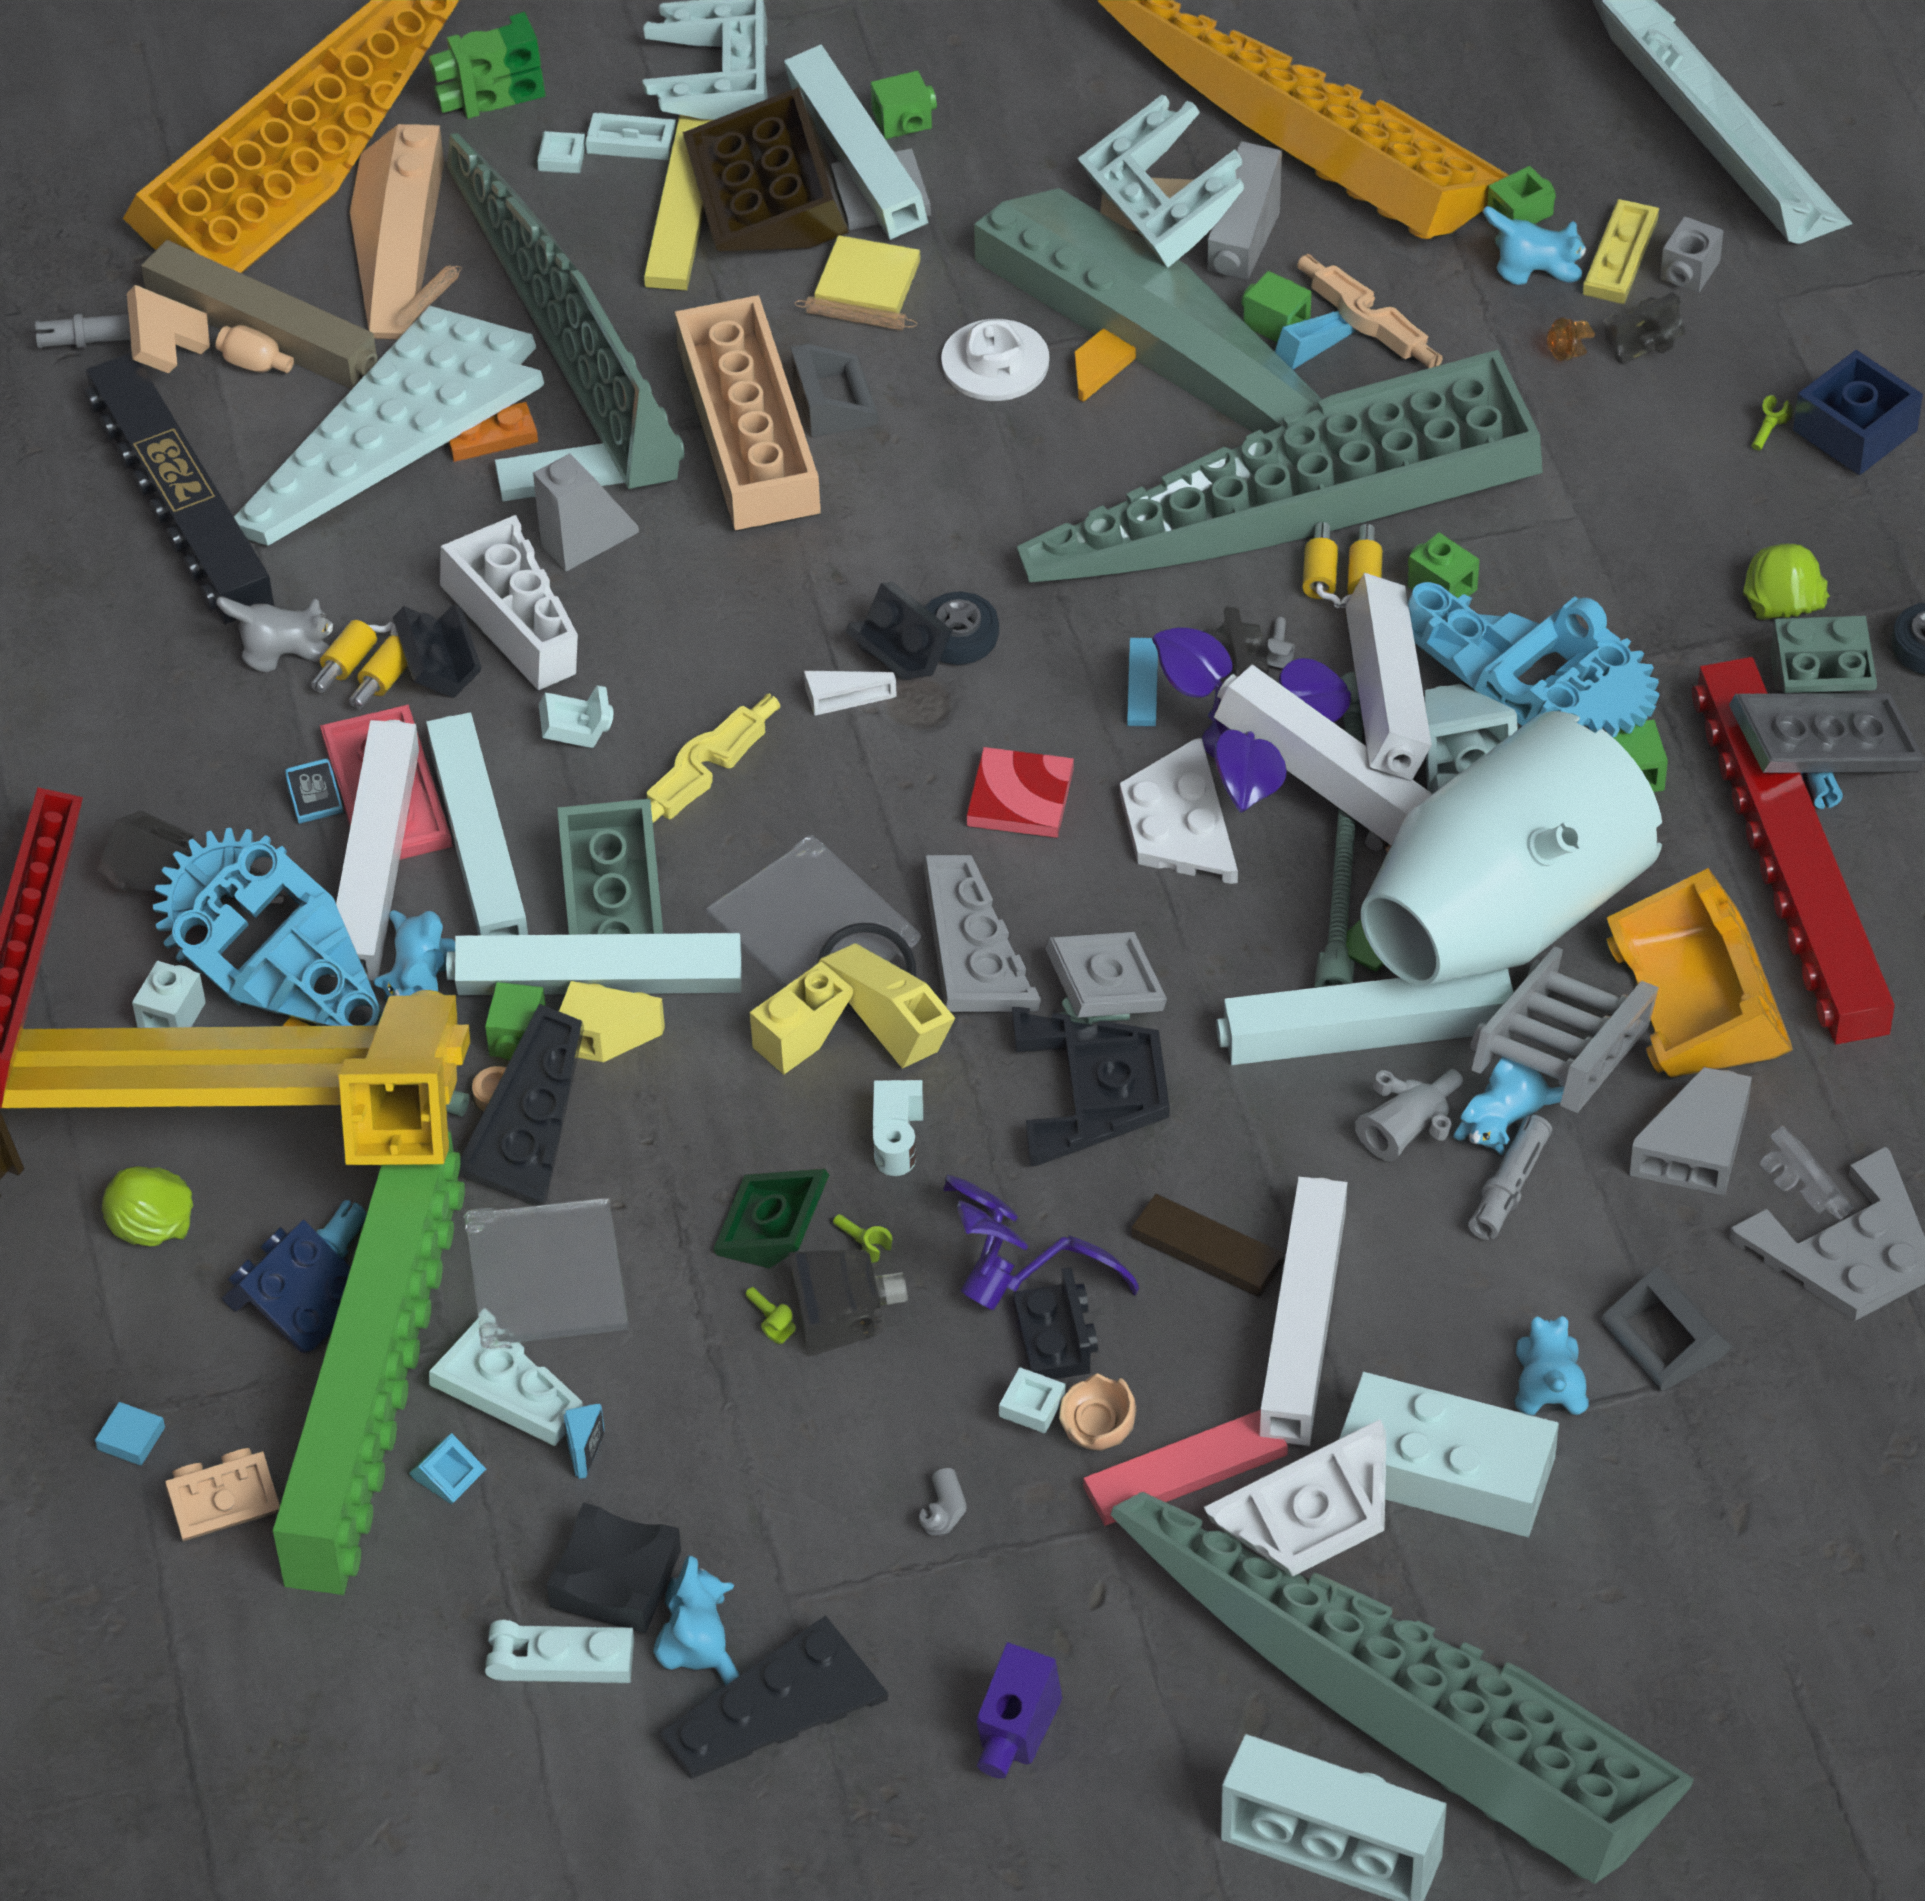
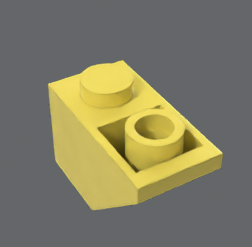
M822 961L750 1012L752 1047L783 1075L821 1048L851 999L853 988Z
M571 981L559 1012L583 1021L584 1032L578 1058L598 1062L610 1060L661 1036L665 1029L662 998L653 997L642 992L632 993L606 988L595 983L585 984Z

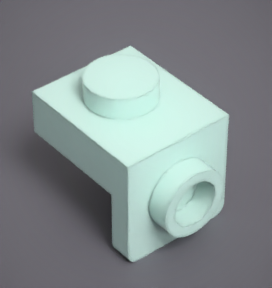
M597 685L588 701L545 692L539 702L542 737L545 739L594 748L603 731L607 732L612 724L613 707L608 703L607 688Z

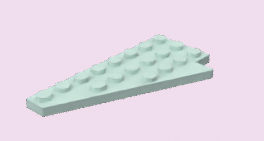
M429 306L234 516L246 538L269 546L452 440L462 432L476 426L540 389L545 384L541 370L521 365L536 348L533 335Z

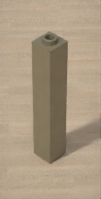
M166 240L141 265L146 290L207 313L208 324L220 330L224 326L233 328L238 325L258 330L274 339L278 344L279 352L293 357L294 364L351 390L378 362L374 334L169 240Z

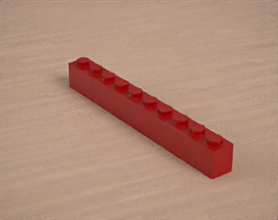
M1753 657L1700 666L1698 685L1692 687V699L1697 713L1703 712L1708 743L1711 747L1716 746L1719 752L1721 776L1724 780H1730L1735 811L1738 815H1744L1747 822L1746 835L1751 849H1757L1761 857L1760 871L1765 884L1772 885L1776 914L1780 920L1785 919L1788 925V942L1793 955H1800L1802 960L1803 981L1806 989L1814 991L1817 998L1816 1009L1820 1025L1823 1028H1829L1835 1045L1890 1035L1895 1007L1894 1001L1800 773H1763L1729 706L1735 694H1768Z
M37 787L0 915V1108L5 1097L75 842L83 797Z

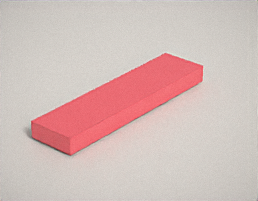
M1258 1410L1084 1477L1083 1488L1104 1526L1117 1522L1111 1516L1113 1507L1140 1492L1168 1502L1287 1456L1288 1445L1284 1439L1260 1437L1261 1410Z

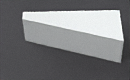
M804 671L805 690L814 716L896 697V678L893 672Z

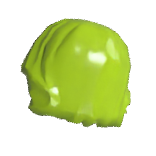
M1781 543L1761 549L1752 558L1743 589V595L1749 600L1752 609L1756 612V618L1759 620L1787 618L1791 615L1798 617L1801 613L1809 614L1812 611L1822 610L1827 605V598L1830 597L1827 592V580L1821 575L1819 563L1812 552L1801 545Z
M129 1167L119 1171L106 1186L101 1208L104 1214L103 1219L115 1236L133 1245L140 1244L151 1247L158 1246L163 1241L174 1238L184 1239L190 1226L191 1209L193 1207L192 1191L180 1176L160 1167Z

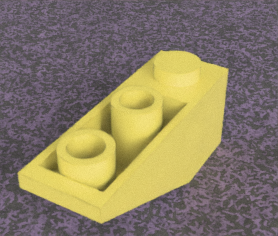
M856 943L819 960V962L822 961L853 988V995L848 1003L902 1069L939 1051L955 1017L927 983Z

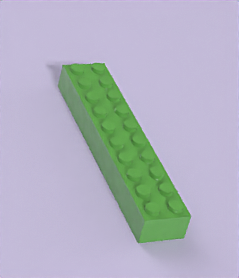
M448 1132L449 1150L444 1164L381 1165L273 1528L284 1587L344 1595L349 1576L356 1577L359 1571L361 1561V1547L358 1546L361 1534L369 1533L372 1525L373 1505L370 1504L373 1492H380L385 1477V1464L382 1462L385 1450L392 1451L397 1433V1423L394 1421L397 1409L403 1410L407 1402L408 1381L405 1379L408 1369H415L418 1363L420 1341L417 1337L420 1328L426 1329L429 1325L431 1316V1300L429 1295L431 1288L438 1289L440 1286L443 1270L442 1260H440L443 1249L449 1250L451 1247L454 1233V1223L451 1221L454 1210H461L464 1201L465 1184L458 1181L460 1153L453 1151L451 1132Z

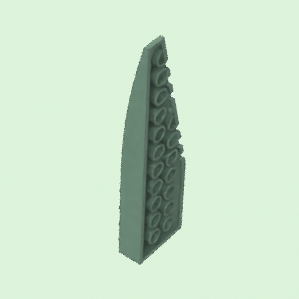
M458 133L450 134L447 168L628 489L677 480L679 461L684 459L683 442L678 434L674 435L668 424L664 408L659 407L652 396L649 382L640 375L636 368L633 354L625 349L585 277L574 266L550 232L510 185Z
M1057 188L1003 201L974 224L975 261L1094 335L1103 328L1136 348V361L1254 433L1261 430L1265 434L1282 426L1283 418L1297 411L1305 415L1318 408L1317 402L1322 399L1188 265L1177 260L1167 268L1143 238L1064 190Z
M1494 350L1328 396L1317 402V409L1305 415L1297 411L1283 418V425L1264 434L1261 430L1245 436L1243 445L1232 450L1222 447L1162 476V483L1147 491L1141 486L1127 493V500L1112 508L1106 509L1102 505L1089 511L1088 517L1083 522L1074 526L1064 523L1016 546L1017 553L1028 581L1040 582L1160 568L1283 544L1315 536V525L1322 522L1321 534H1323L1324 522L1330 525V531L1541 474L1543 471L1540 434L1499 350Z
M1140 1492L1114 1506L1111 1516L1148 1554L1217 1618L1268 1661L1340 1716L1440 1782L1447 1791L1460 1795L1481 1809L1488 1818L1501 1822L1525 1838L1532 1847L1545 1851L1566 1865L1578 1877L1587 1879L1595 1884L1619 1868L1692 1786L1694 1781L1692 1777L1524 1669L1509 1662L1505 1664L1503 1669L1481 1660L1483 1650L1466 1642H1463L1460 1649L1436 1639L1433 1637L1436 1628L1419 1620L1416 1622L1410 1620L1398 1621L1391 1618V1607L1316 1572L1311 1576V1579L1299 1574L1292 1577L1267 1559L1242 1548L1243 1543L1227 1532H1207L1201 1529L1202 1520L1147 1493Z

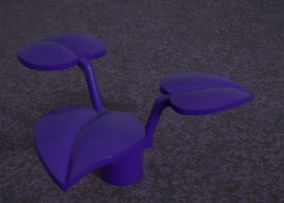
M1182 627L1156 633L1152 641L1158 652L1160 666L1167 680L1177 691L1186 696L1202 698L1215 690L1213 708L1208 713V717L1213 722L1203 733L1202 742L1205 751L1215 758L1223 785L1237 810L1242 813L1257 802L1272 795L1281 787L1286 777L1285 761L1280 751L1271 742L1264 739H1255L1252 731L1242 733L1238 730H1231L1214 718L1221 699L1217 697L1223 685L1220 680L1227 677L1232 671L1231 658L1225 647L1216 638L1197 629ZM1299 658L1287 663L1280 672V685L1333 723L1338 721L1348 710L1351 703V692L1348 690L1346 683L1324 664L1313 659Z
M948 1174L944 1178L946 1182L944 1191H957L985 1205L991 1215L990 1217L977 1207L963 1201H959L957 1204V1210L966 1234H987L981 1255L960 1289L962 1293L981 1305L994 1311L1007 1288L1016 1292L1022 1281L1061 1250L1088 1255L1113 1267L1125 1279L1134 1296L1138 1292L1139 1285L1134 1276L1112 1254L1094 1244L1071 1235L1068 1238L1061 1237L1024 1269L1013 1276L1011 1272L1015 1265L998 1255L1003 1240L1025 1251L1028 1249V1244L1001 1223L1003 1215L1015 1222L1018 1215L1001 1199L990 1192L980 1189L973 1183Z

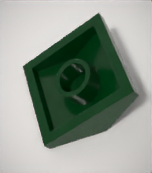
M812 1169L744 1175L713 1250L717 1256L770 1269L797 1252L828 1180L829 1173L827 1170Z

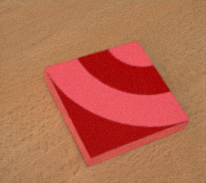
M983 747L967 812V826L1058 838L1073 775L1074 758Z

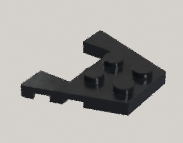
M1012 1007L1016 1052L1066 1049L1075 1116L1026 1120L1030 1166L1044 1164L1170 1117V1105L1159 1030L1099 1020L1096 1026L1073 1022L1070 1015L1053 1012L1052 1017L1049 1018L1030 1014V1008Z

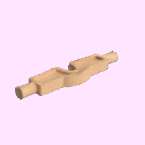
M1307 254V256L1303 255L1300 258L1297 267L1313 279L1312 289L1336 306L1341 317L1350 326L1366 335L1376 337L1404 359L1415 357L1428 369L1441 364L1442 355L1426 345L1428 336L1414 326L1397 309L1393 307L1376 310L1370 309L1375 300L1372 290L1350 277L1335 265L1326 268L1310 254Z

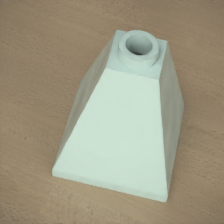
M1462 684L1438 686L1434 689L1425 690V708L1432 743L1426 755L1427 790L1433 794L1431 783L1436 774H1460L1517 731V714L1515 710Z

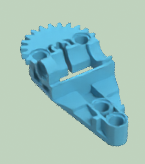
M1423 582L1416 585L1408 600L1414 642L1474 690L1514 709L1517 714V723L1521 726L1539 714L1559 711L1580 716V720L1577 723L1582 726H1588L1589 730L1594 733L1603 727L1611 737H1616L1620 728L1627 734H1630L1635 724L1642 727L1648 718L1647 716H1652L1656 708L1654 704H1656L1660 694L1654 691L1659 684L1658 679L1649 677L1654 667L1652 664L1639 663L1644 653L1642 651L1631 652L1628 648L1631 641L1628 638L1620 641L1619 637L1606 628V614L1596 601L1585 597L1580 599L1573 597L1562 608H1559L1539 624L1511 612L1507 613L1504 617L1477 614L1469 608L1472 597L1463 594L1456 598L1441 585ZM1576 614L1586 621L1588 629L1582 627L1577 620ZM1557 652L1568 660L1566 664L1556 671L1555 675H1551L1545 681L1540 680L1535 685H1526L1517 679L1541 657L1550 653Z
M226 828L223 842L219 843L212 831L206 832L207 847L202 848L194 839H191L188 842L192 856L187 857L178 851L173 854L181 867L178 870L163 867L162 873L172 882L167 885H156L155 891L167 897V901L153 904V910L158 913L168 914V917L156 923V928L158 931L172 930V934L163 943L167 949L174 946L180 947L175 957L179 963L188 960L238 1006L245 1003L278 1015L282 1014L309 1021L317 1026H354L348 1021L351 1011L358 1006H368L373 1010L372 1018L362 1026L379 1024L383 1011L375 997L370 981L363 969L334 898L286 855L287 851L283 846L275 849L270 845V837L266 835L260 841L253 842V832L249 829H246L241 840L236 842L232 828ZM266 857L273 860V866L266 875L254 876L250 874V867L256 859ZM284 889L299 907L237 970L221 954L249 924L231 906L223 905L220 901L221 897L225 894L229 897L235 896L241 908L256 918ZM202 925L208 928L207 937L200 944L191 945L185 942L186 933L193 926ZM330 974L338 978L337 987L330 994L322 995L314 991L315 983L321 976Z

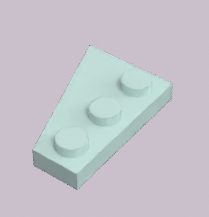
M485 1311L429 1371L430 1386L553 1446L566 1434L563 1416L565 1410L582 1407V1401L546 1367H537L524 1355V1347L515 1338L507 1339L497 1330L496 1321Z

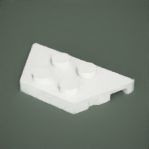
M1202 738L1190 741L1120 783V798L1139 865L1158 869L1171 868L1177 873L1195 876L1198 869L1222 874V882L1229 884L1238 883V870Z
M1379 1419L1205 1506L1204 1509L1212 1523L1293 1577L1384 1531L1387 1440L1385 1428Z

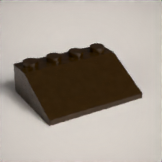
M799 87L682 132L717 251L812 248L835 239L838 235L842 236L849 233L815 120Z

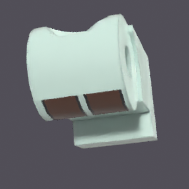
M922 1080L874 1081V1161L879 1171L886 1175H904L915 1166L916 1141L910 1121H923Z

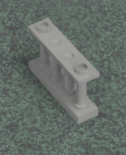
M1554 946L1542 961L1538 959L1534 961L1527 978L1489 1022L1478 1025L1470 1046L1471 1050L1476 1051L1472 1071L1481 1073L1496 1055L1502 1056L1559 1079V1085L1564 1087L1560 1106L1578 1113L1649 1027L1659 987L1641 981L1629 996L1623 994L1621 997L1615 996L1558 973L1563 949ZM1551 991L1612 1014V1016L1605 1015L1602 1019L1547 996ZM1533 1012H1536L1591 1034L1594 1038L1588 1036L1584 1040L1529 1017ZM1517 1033L1572 1055L1576 1059L1569 1058L1567 1061L1511 1040V1038Z

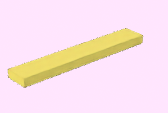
M685 115L679 116L644 275L645 287L676 290L688 289L704 214V205L682 132L712 120Z

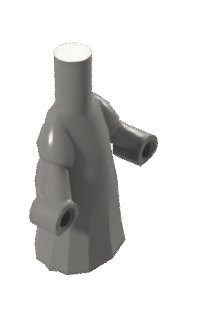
M1450 1069L1434 1083L1428 1084L1414 1079L1404 1082L1386 1070L1377 1072L1373 1089L1382 1096H1388L1391 1092L1399 1095L1372 1111L1358 1116V1119L1355 1120V1131L1360 1142L1376 1157L1384 1161H1395L1403 1149L1426 1128L1430 1121L1432 1122L1429 1134L1437 1140H1445L1451 1127V1121L1447 1117L1449 1105L1446 1097L1463 1084L1461 1074L1455 1069Z

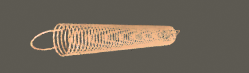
M448 266L444 267L398 312V318L406 313L411 316L405 322L403 321L399 324L404 325L411 318L405 326L410 325L459 277V272L456 270L430 298L428 296L413 312L410 310L416 300L420 302L447 275L445 273L450 269H455V267L450 266L446 271L445 269Z
M808 297L807 301H803L807 304V313L820 315L821 311V315L823 312L825 316L827 313V316L830 318L834 317L843 320H849L850 317L851 321H853V318L855 321L857 314V319L859 315L857 323L876 325L877 322V325L880 326L882 318V323L884 319V328L902 330L901 326L915 327L904 326V321L902 325L903 317L906 314H901L900 316V313H895L894 315L893 312L890 314V312L888 313L885 310L874 309L873 311L872 308L867 310L866 307L863 309V307L861 308L858 305L847 304L850 307L848 315V310L846 314L847 306L845 303L840 305L837 301L834 303L831 300L818 298L813 300L812 297ZM819 300L821 301L820 309H819V304H818V308H817V303H818Z

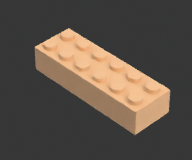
M759 295L675 311L679 354L734 530L820 514L819 477Z

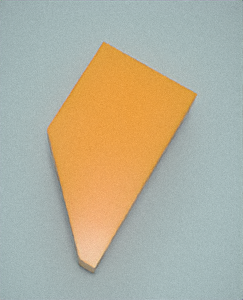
M1104 328L1075 351L1078 399L1084 402L1136 359V348Z

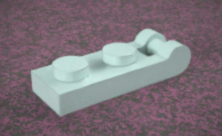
M498 1620L490 1625L488 1642L493 1646V1649L487 1655L485 1673L492 1679L505 1681L630 1683L634 1646L633 1628L519 1626L509 1620ZM513 1650H528L527 1657H516L513 1655Z

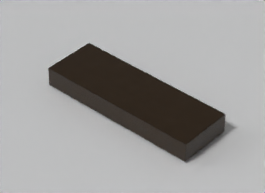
M1159 1194L1153 1196L1131 1227L1132 1238L1257 1297L1262 1295L1284 1262L1283 1252Z

